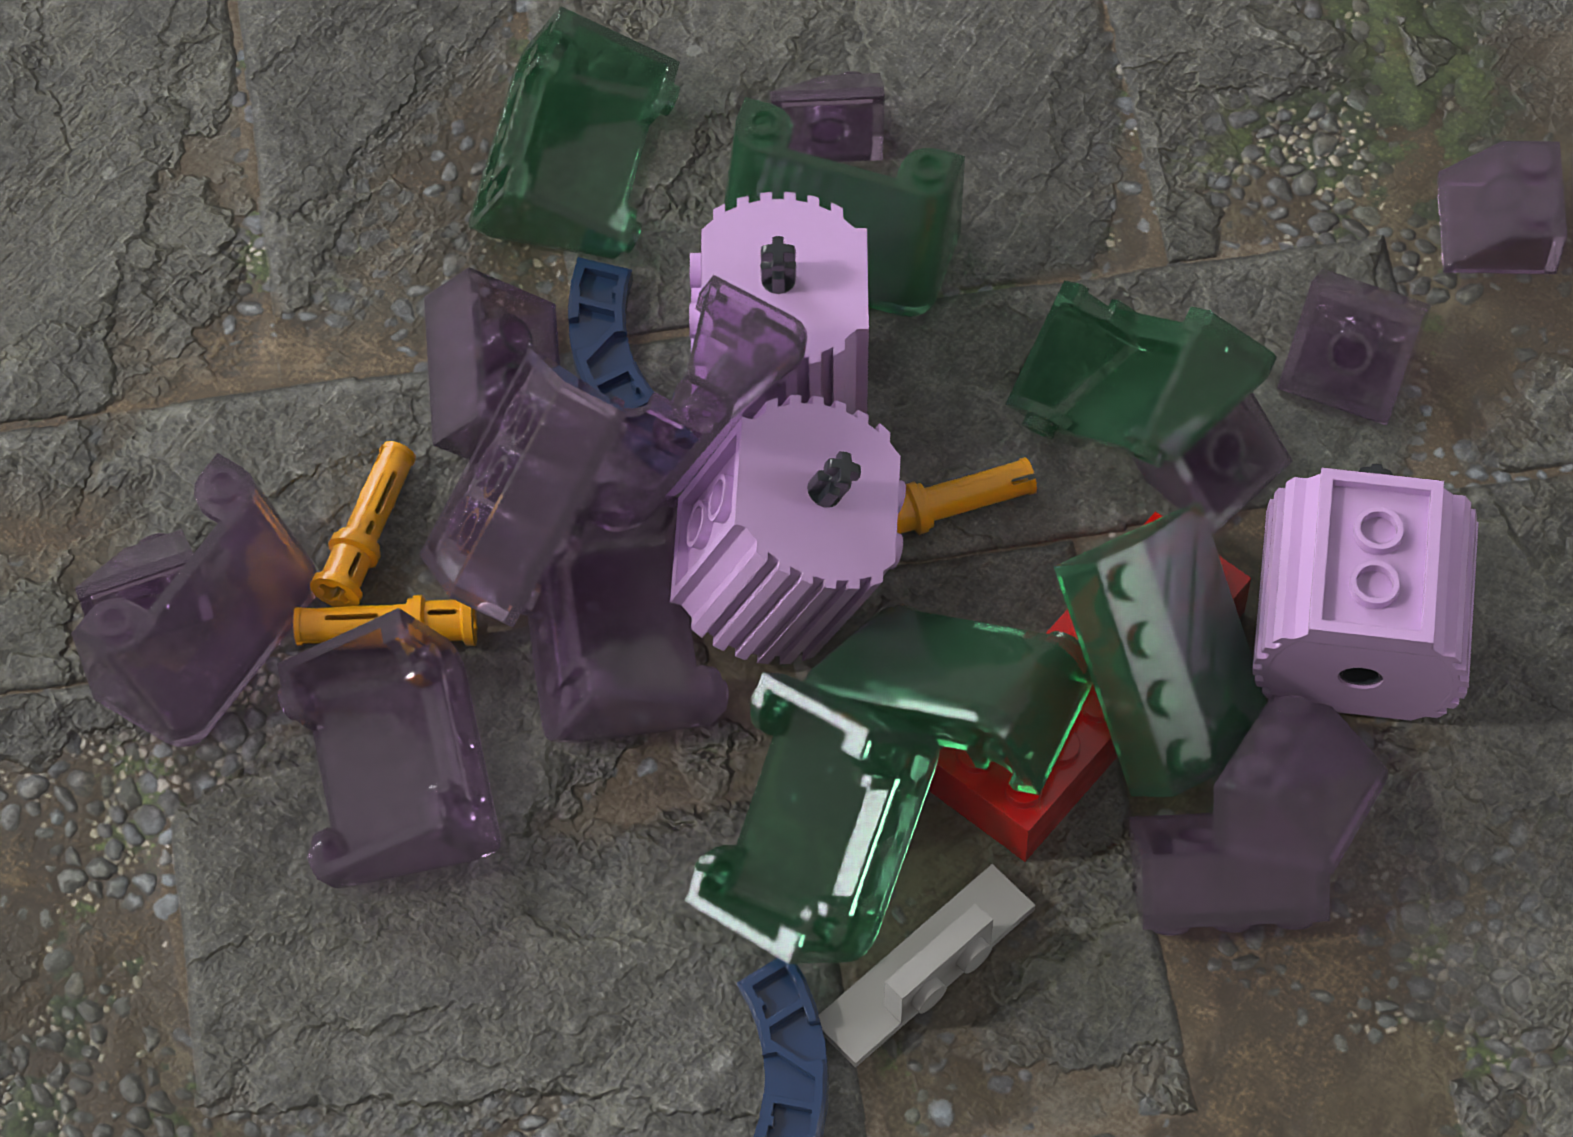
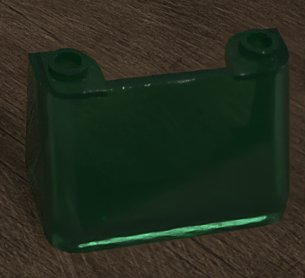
M560 6L527 45L515 67L472 207L469 228L490 238L612 260L616 259L622 252L629 254L638 241L642 223L636 221L637 209L627 204L649 126L660 114L668 116L678 99L680 86L674 84L680 61Z
M745 97L735 124L724 198L725 212L737 207V198L749 196V203L760 201V193L772 192V199H784V192L796 193V200L807 202V195L819 197V206L830 211L831 203L843 208V219L854 228H867L868 307L907 317L921 315L931 309L938 296L961 233L965 156L936 148L918 149L906 156L896 178L788 149L792 137V123L789 115L782 108L773 104Z
M1064 280L1005 405L1024 416L1021 424L1023 427L1042 437L1053 439L1056 432L1129 450L1128 453L1135 458L1152 466L1161 467L1164 460L1176 462L1257 389L1268 378L1277 356L1268 348L1210 310L1191 306L1184 322L1138 313L1115 299H1112L1108 306L1089 294V288L1083 284Z
M897 604L895 607L887 606L881 608L808 672L796 697L833 754L858 758L864 745L872 747L879 733L966 750L976 768L987 770L991 761L996 762L1013 773L1009 782L1013 790L1040 795L1098 674L1083 651L1080 641L1067 633L1053 631L1050 634L922 612L907 604Z
M762 672L758 686L751 697L750 715L751 722L756 729L773 736L737 844L717 846L698 859L693 869V878L685 902L788 964L848 963L856 961L866 954L878 935L938 763L940 753L939 741L935 735L916 725L783 673Z

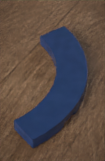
M578 257L570 285L568 320L574 367L582 390L596 417L610 436L631 458L656 477L676 489L684 491L722 442L707 436L685 421L680 422L659 403L658 396L646 382L638 365L634 362L626 329L627 303L633 282L632 269Z
M789 950L736 983L757 1027L764 1059L765 1087L760 1116L753 1137H823L829 1092L826 1042L818 1010L807 981Z

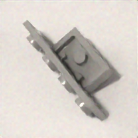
M991 864L819 1014L824 1037L856 1068L918 1012L923 1014L930 1010L942 998L947 987L964 972L968 974L979 967L990 954L992 947L1035 910V904Z

